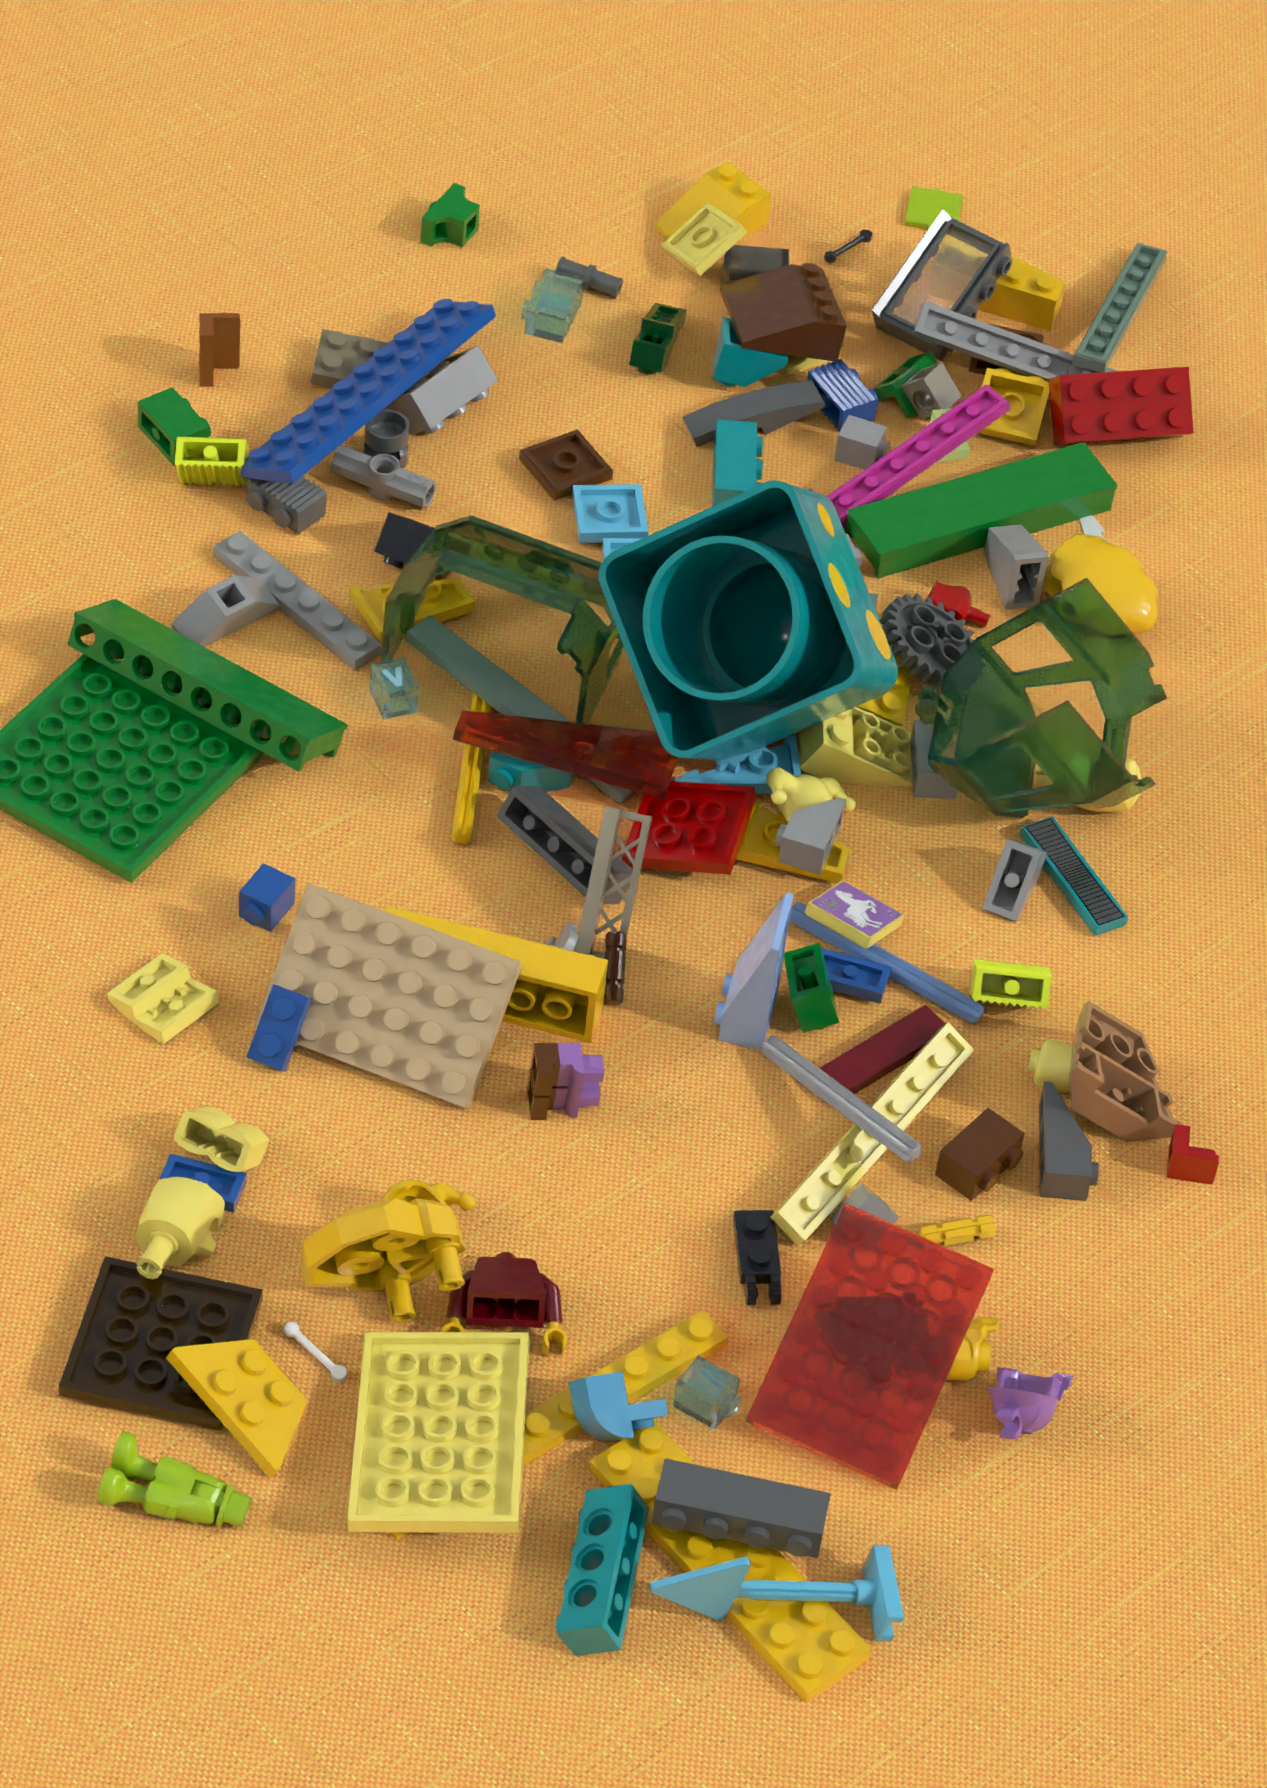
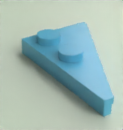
M796 735L785 737L784 744L770 749L764 746L748 753L717 761L715 769L700 774L697 769L686 772L683 776L675 778V781L755 787L756 794H772L773 792L767 785L766 775L770 769L780 767L794 776L801 775Z

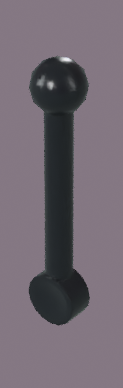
M867 229L861 230L857 238L835 251H827L824 254V260L827 263H833L837 256L857 244L870 242L872 232Z

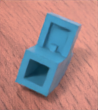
M623 1371L584 1377L568 1382L573 1410L579 1424L589 1435L604 1442H619L634 1438L633 1430L654 1427L655 1418L668 1415L666 1399L628 1404Z

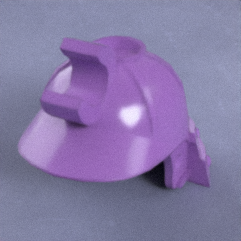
M997 1367V1385L987 1389L993 1399V1410L996 1418L1004 1425L1003 1430L1000 1432V1438L1016 1440L1020 1434L1030 1435L1043 1429L1051 1421L1057 1402L1061 1401L1064 1397V1392L1071 1387L1073 1375L1052 1374V1377H1041L1022 1374V1371Z

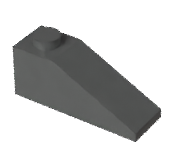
M1044 1081L1039 1102L1040 1197L1086 1201L1090 1186L1097 1185L1099 1165L1097 1162H1092V1146L1052 1082Z

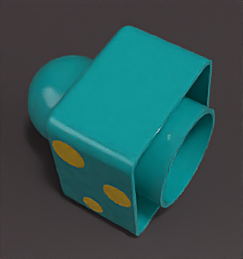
M767 481L610 553L601 563L599 569L600 586L659 739L665 750L673 756L721 761L748 753L887 693L896 682L898 668L835 506L823 494L782 481Z

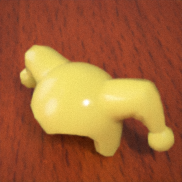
M780 767L770 769L766 775L767 785L773 792L771 799L775 804V809L777 812H781L788 822L794 811L839 797L846 799L845 812L852 811L856 806L855 799L846 795L836 778L824 777L819 779L807 774L794 776Z

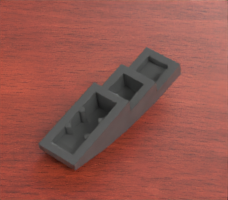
M810 380L780 384L746 392L713 403L682 417L698 447L715 438L717 419L757 422V429L761 427L764 435L825 407V404L813 381Z

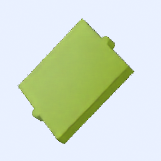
M912 186L904 226L928 230L942 209L952 218L959 221L963 195L944 192L938 188L932 190Z

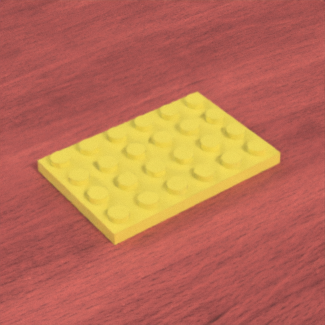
M365 1332L347 1517L348 1532L519 1533L529 1332Z

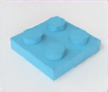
M641 484L573 485L572 499L579 543H602L603 538H644L648 536Z

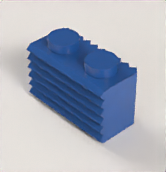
M839 359L837 362H828L826 365L822 364L821 367L817 366L815 369L811 368L809 370L807 381H813L825 404V407L820 410L824 412V416H827L828 420H831V424L838 428L839 432L848 415L868 421L875 420L878 397L873 389H867L860 381V376L854 368L850 369L842 359Z

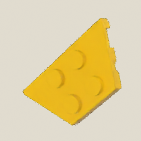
M254 1339L182 1346L172 1349L166 1359L269 1478L273 1477L282 1465L308 1400Z

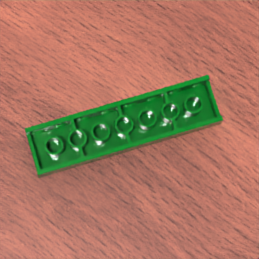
M1082 442L848 509L845 534H848L850 538L853 537L874 566V575L878 579L984 548L988 527L1022 525L1031 534L1076 521L1080 518L1110 511L1115 489H1117L1118 485L1087 445Z
M113 599L74 613L75 619L67 643L68 646L296 771H301L306 761L325 753L331 757L337 755L344 730L347 729L348 724L119 600ZM94 632V644L86 645L80 637ZM113 658L123 659V660H122V661H116V660H114ZM142 674L152 675V676H150V677H145V676H143ZM171 690H176V691H181V692L175 693V692H172ZM200 706H205V707H210V708L204 709V708H202V707H200ZM230 722H235V723H240V724H238V725H233V724H231ZM259 738L270 739V740H268V741H262V740H260ZM288 754L300 755V756H299V757H291V756L288 755Z

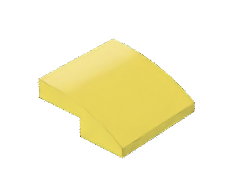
M161 953L106 993L108 1000L127 1019L163 1044L220 1003L217 990L191 978L188 965L164 953Z

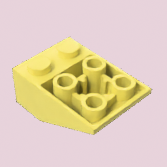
M854 707L798 732L800 769L819 778H836L839 783L911 787L913 785L910 747L911 732L870 712Z

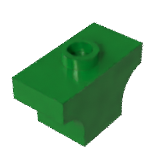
M453 183L437 201L431 203L428 211L422 216L421 243L432 247L437 243L448 242L463 247L478 231L480 205L465 197L464 186Z

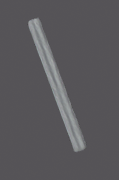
M771 1036L768 1040L763 1041L761 1046L764 1056L904 1161L912 1163L915 1158L921 1156V1144L777 1036Z

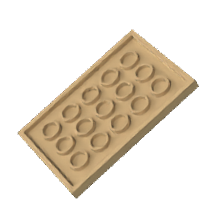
M308 883L254 1028L257 1029L273 984L312 998L296 1044L469 1109L523 963Z

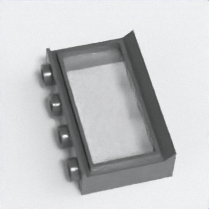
M942 209L873 307L872 313L876 328L924 353L931 351L936 359L942 361L948 352L951 353L954 350L913 335L924 301L976 319L977 310L982 302H987L991 298L996 282L1000 276H1005L1012 266L1013 260L1009 244H1004L952 218Z

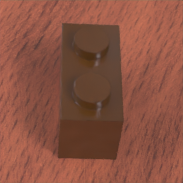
M987 1108L940 1151L935 1176L972 1201L982 1191L989 1192L997 1183L1000 1174L1006 1169L1012 1170L1018 1165L1024 1153L1021 1147L1025 1133L990 1108Z

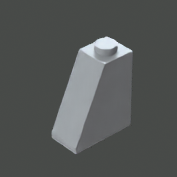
M1022 525L988 527L984 555L1005 610L1038 607L1049 558L1047 552Z

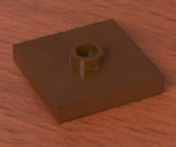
M578 429L521 449L519 452V460L554 501L571 495L573 485H598L613 478L612 468Z

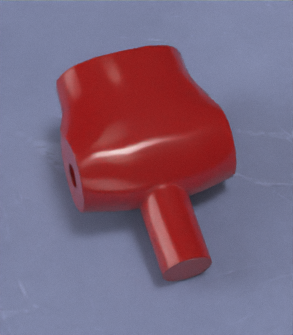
M937 581L934 583L928 596L931 597L935 606L942 602L944 611L947 613L951 610L955 612L954 618L957 621L967 619L985 628L990 615L971 606V594L967 588L944 585Z

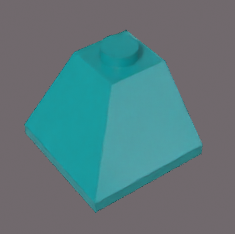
M723 316L713 360V379L729 387L736 385L746 387L787 365L788 355L741 348L731 319Z

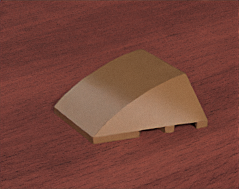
M1088 1001L1083 1005L1079 1015L1072 1044L1069 1074L1072 1110L1126 1142L1172 1137L1175 1124L1183 1125V1123L1180 1121L1176 1122L1170 1113L1168 1106L1173 1103L1169 1093L1158 1086L1154 1076L1160 1071L1143 1033Z

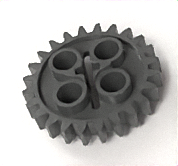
M905 594L902 598L896 597L883 611L880 623L883 625L882 628L889 646H892L893 656L900 658L899 666L906 665L909 668L908 675L913 676L915 673L919 675L921 684L928 680L934 690L941 685L947 693L951 688L955 692H959L962 688L966 690L982 673L980 670L984 663L981 661V658L984 656V653L977 650L981 645L980 642L971 639L974 631L965 630L963 626L966 621H957L954 618L955 612L952 610L948 613L944 611L942 602L935 606L929 596L923 602L919 594H915L913 598Z

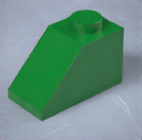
M820 943L784 952L790 998L802 1032L824 1029L839 1023L836 1000Z

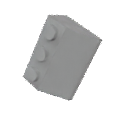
M476 346L446 357L385 409L396 410L408 418L410 424L409 434L414 435L425 431L427 435H430L445 425L442 421L445 418L449 417L452 419L467 410L465 404L470 400L474 403L490 393L487 388L496 383L498 379L480 347Z

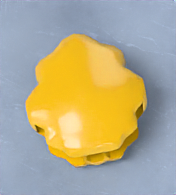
M1078 533L1064 540L1060 546L1052 551L1050 554L1052 564L1046 568L1044 577L1045 592L1056 601L1057 609L1066 618L1092 625L1102 632L1113 634L1120 632L1142 633L1149 631L1155 625L1158 619L1156 604L1158 588L1152 579L1143 572L1141 562L1133 552L1122 546L1111 544L1099 536Z

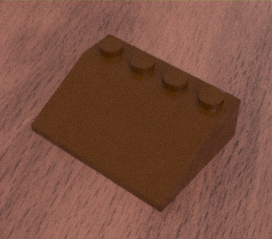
M804 263L802 266L790 264L721 284L720 292L741 348L834 362L838 361L847 325L824 270L819 266L811 263Z

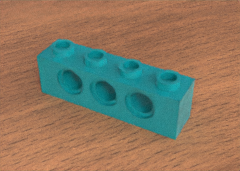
M632 1484L586 1490L583 1508L579 1511V1527L576 1541L571 1548L572 1560L568 1578L564 1582V1598L561 1612L556 1619V1632L575 1656L619 1651L622 1647L649 1513L648 1505Z

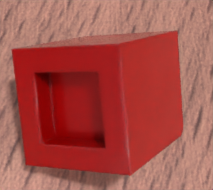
M1175 1124L1168 1147L1167 1178L1213 1185L1219 1165V1155L1212 1149L1189 1146L1190 1126Z

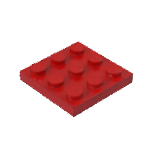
M649 779L637 814L652 816L642 868L731 875L757 798L755 787ZM634 821L626 846L639 838L642 822ZM637 846L629 850L634 859ZM624 853L622 855V860L629 867H633L631 861Z

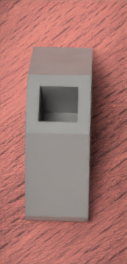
M234 575L206 589L172 622L171 627L174 631L192 641L206 646L279 609V603L260 578Z

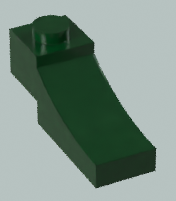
M655 303L642 319L641 330L633 340L629 365L637 367V370L644 374L653 375L657 372L661 373L668 363L676 337L685 323L687 310Z

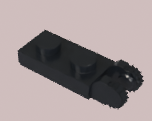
M774 1210L734 1211L733 1228L740 1284H743L746 1305H756L758 1298L756 1284H768V1297L771 1305L781 1304V1267L775 1221L771 1218Z

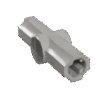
M341 445L331 463L332 473L368 486L369 494L376 499L388 500L396 497L427 509L436 492V481L400 468L399 460L390 454H378L372 457Z

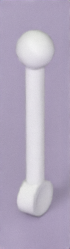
M290 1321L285 1324L283 1329L285 1335L294 1337L331 1372L330 1376L334 1382L342 1383L346 1380L347 1369L345 1366L335 1365L300 1332L299 1325L296 1322Z

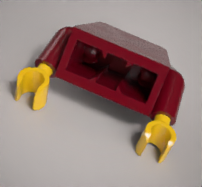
M501 1252L496 1257L482 1256L477 1259L474 1270H469L462 1275L465 1285L450 1291L446 1316L450 1319V1322L442 1327L441 1332H465L461 1326L462 1321H466V1325L543 1328L544 1325H547V1330L541 1343L542 1353L547 1356L549 1341H555L560 1345V1354L563 1355L568 1342V1336L563 1329L559 1328V1324L563 1323L560 1289L545 1274L539 1272L535 1260L516 1258L515 1255L509 1252Z

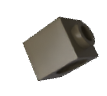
M942 362L920 369L901 386L921 420L931 417L932 410L953 408L952 404L962 396Z

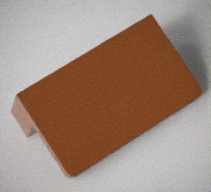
M199 313L200 387H213L214 369H237L240 367L239 313Z

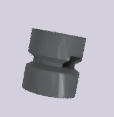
M383 409L365 424L364 454L372 457L378 454L393 455L399 460L400 468L404 469L408 461L410 431L408 418L404 414L391 409Z

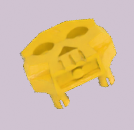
M393 1198L347 1210L304 1240L302 1243L300 1266L305 1287H348L351 1291L364 1292L385 1290L390 1311V1321L392 1323H404L416 1317L409 1288L410 1284L419 1282L436 1270L439 1290L452 1291L465 1285L458 1255L464 1252L466 1248L456 1214H453L450 1206L418 1198L410 1203Z

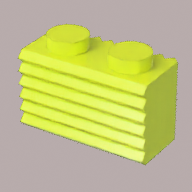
M177 437L175 467L179 482L182 485L187 482L189 485L192 483L195 485L199 483L205 485L208 483L211 486L214 483L218 486L221 483L225 486L228 483L230 486L235 484L238 487L242 484L245 487L249 478L241 477L240 471L245 459L249 456L247 439Z
M974 959L969 992L975 1002L981 1000L984 1003L988 1000L992 1004L996 1001L998 1005L1002 1002L1006 1006L1011 1003L1013 1007L1017 1004L1023 1007L1026 1004L1028 1008L1034 1006L1037 1009L1041 1006L1045 1010L1049 1004L1052 973L1048 967Z

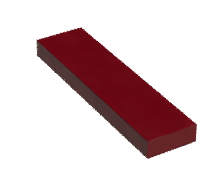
M925 1004L820 1067V1069L855 1094L913 1059L940 1027L946 1023Z

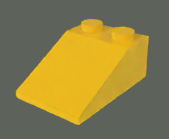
M727 161L706 172L655 223V229L665 237L670 238L705 204L710 203L742 224L747 231L743 236L745 237L768 224L772 194Z

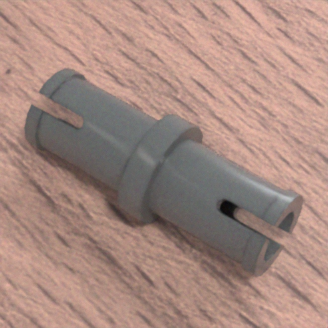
M563 256L560 258L555 271V277L580 284L581 288L586 291L593 289L610 295L615 299L618 297L623 285V278L597 270L595 265L585 266Z

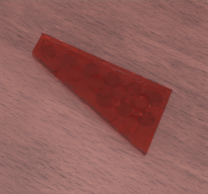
M462 710L453 736V740L664 800L678 757L671 755L665 750L657 731Z

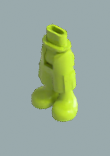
M122 1431L119 1435L113 1452L111 1467L106 1468L97 1494V1502L106 1506H113L120 1502L143 1504V1509L147 1514L166 1519L180 1518V1520L193 1524L213 1523L218 1527H222L224 1522L242 1527L252 1499L251 1496L235 1492V1485L229 1484L227 1488V1484L222 1480L198 1471L186 1462L183 1463L166 1456L159 1459L158 1464L145 1459L138 1452L136 1437L132 1433ZM127 1478L148 1481L150 1484L148 1487L129 1481Z

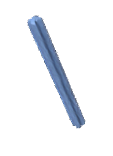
M796 902L791 908V923L850 956L892 967L891 979L966 1021L975 1024L981 1018L984 1011L982 1003L975 1002L968 995L876 944L868 949H864L806 916L804 913L807 906L801 902Z

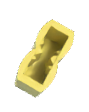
M209 1106L183 1112L173 1137L185 1150L198 1155H208L216 1165L232 1172H242L259 1166L269 1143L268 1137L258 1128L245 1123H235L224 1111Z

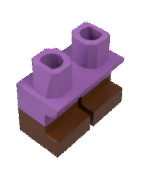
M534 1043L527 1085L531 1120H546L548 1110H565L568 1116L577 1118L579 1107L599 1106V1082H603L604 1078L602 1055H582L581 1044Z

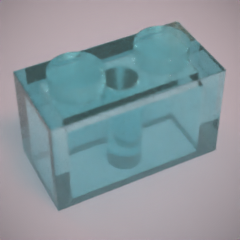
M546 268L541 280H536L533 285L531 301L526 300L522 309L521 318L526 320L525 334L563 343L582 304L584 278Z

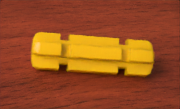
M986 1214L975 1216L974 1221L969 1217L940 1222V1227H936V1224L923 1225L919 1228L918 1238L922 1248L928 1249L939 1247L940 1242L945 1246L973 1241L974 1236H977L978 1239L990 1238L994 1236L996 1227L993 1217Z

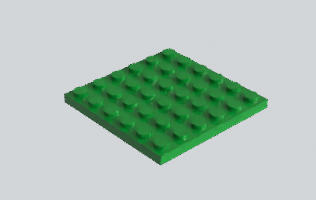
M83 654L0 730V809L132 883L264 753Z

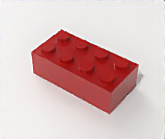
M1189 366L1059 375L1049 379L1054 446L1082 442L1097 443L1181 437L1194 434Z

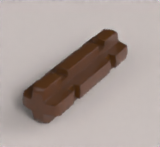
M610 931L606 934L605 938L607 951H605L604 959L608 960L603 1002L608 1005H620L624 999L622 985H624L626 956L624 951H626L627 939L625 933L620 931Z

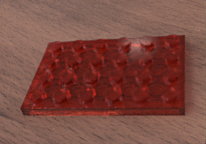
M845 1203L748 1413L746 1422L897 1490L994 1269Z

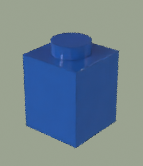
M264 863L239 891V917L252 925H257L270 932L295 904V878Z

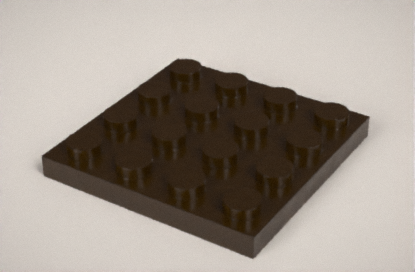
M105 1256L59 1383V1396L221 1430L223 1423L166 1357L175 1347L249 1340L263 1300V1289L168 1269H162V1273L158 1278L149 1279L138 1272L137 1263Z

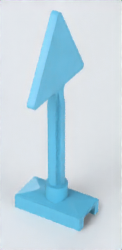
M873 1545L861 1568L863 1580L854 1579L852 1583L744 1581L750 1568L748 1557L650 1582L651 1593L718 1621L725 1619L736 1598L852 1602L853 1605L869 1606L876 1641H892L894 1633L891 1622L902 1623L904 1619L889 1545Z

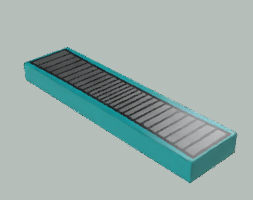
M1053 816L1021 827L1020 836L1027 845L1048 852L1043 864L1044 869L1094 936L1127 924V914Z

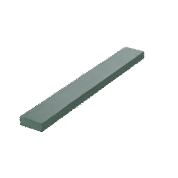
M1140 243L1135 245L1075 352L1073 366L1099 373L1106 371L1165 263L1166 250Z
M431 615L407 631L405 641L536 741L574 758V770L620 805L644 787L646 778Z

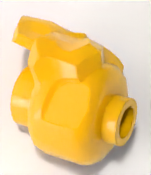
M988 1317L975 1319L959 1318L945 1325L938 1333L936 1340H931L928 1346V1361L934 1365L937 1375L944 1380L968 1381L975 1376L976 1372L985 1373L991 1362L990 1343L984 1339L992 1331L999 1330V1319Z

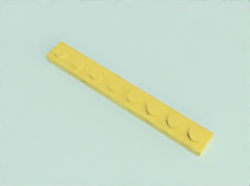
M949 1022L940 1027L870 1106L904 1130L974 1049ZM854 1123L774 1212L771 1218L797 1246L806 1241L884 1153L887 1147Z

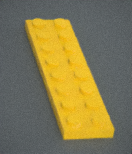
M655 1420L654 1427L635 1431L634 1438L621 1440L590 1460L589 1471L604 1487L633 1485L649 1507L645 1531L684 1573L748 1557L750 1568L744 1581H807L776 1549L766 1547L755 1548L738 1541L723 1538L712 1539L704 1534L685 1530H670L662 1525L652 1524L655 1498L665 1458L697 1465ZM736 1598L726 1615V1618L805 1703L870 1659L872 1649L827 1601Z

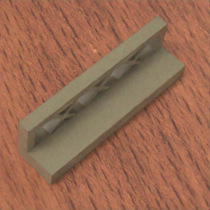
M605 806L578 931L579 937L574 952L604 959L605 953L593 951L596 935L608 927L612 931L617 932L613 924L621 919L620 932H624L627 939L652 816ZM621 818L642 822L639 838L628 846L624 844L618 835ZM616 841H618L622 850L614 854ZM637 846L634 859L629 850ZM625 853L633 865L631 876L618 883L610 871L612 861ZM608 878H610L614 887L606 891ZM630 882L626 896L621 887ZM618 890L625 901L624 912L610 920L602 908L604 898ZM602 915L606 924L598 928L600 916Z

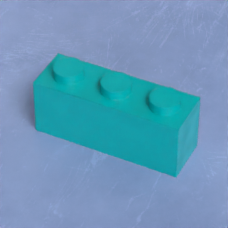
M717 419L713 452L712 506L762 484L756 482V480H761L763 460L757 459V457H762L763 437L757 436V422Z

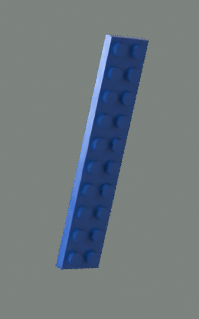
M442 299L435 302L433 308L424 315L414 319L412 325L404 331L397 333L393 337L394 339L386 346L377 349L371 358L365 363L356 366L353 372L344 380L335 383L329 392L315 399L308 409L294 416L291 420L292 422L282 430L273 433L266 443L252 450L245 459L244 465H242L241 477L295 483L496 317L493 305L478 304L477 301L455 302L451 299Z

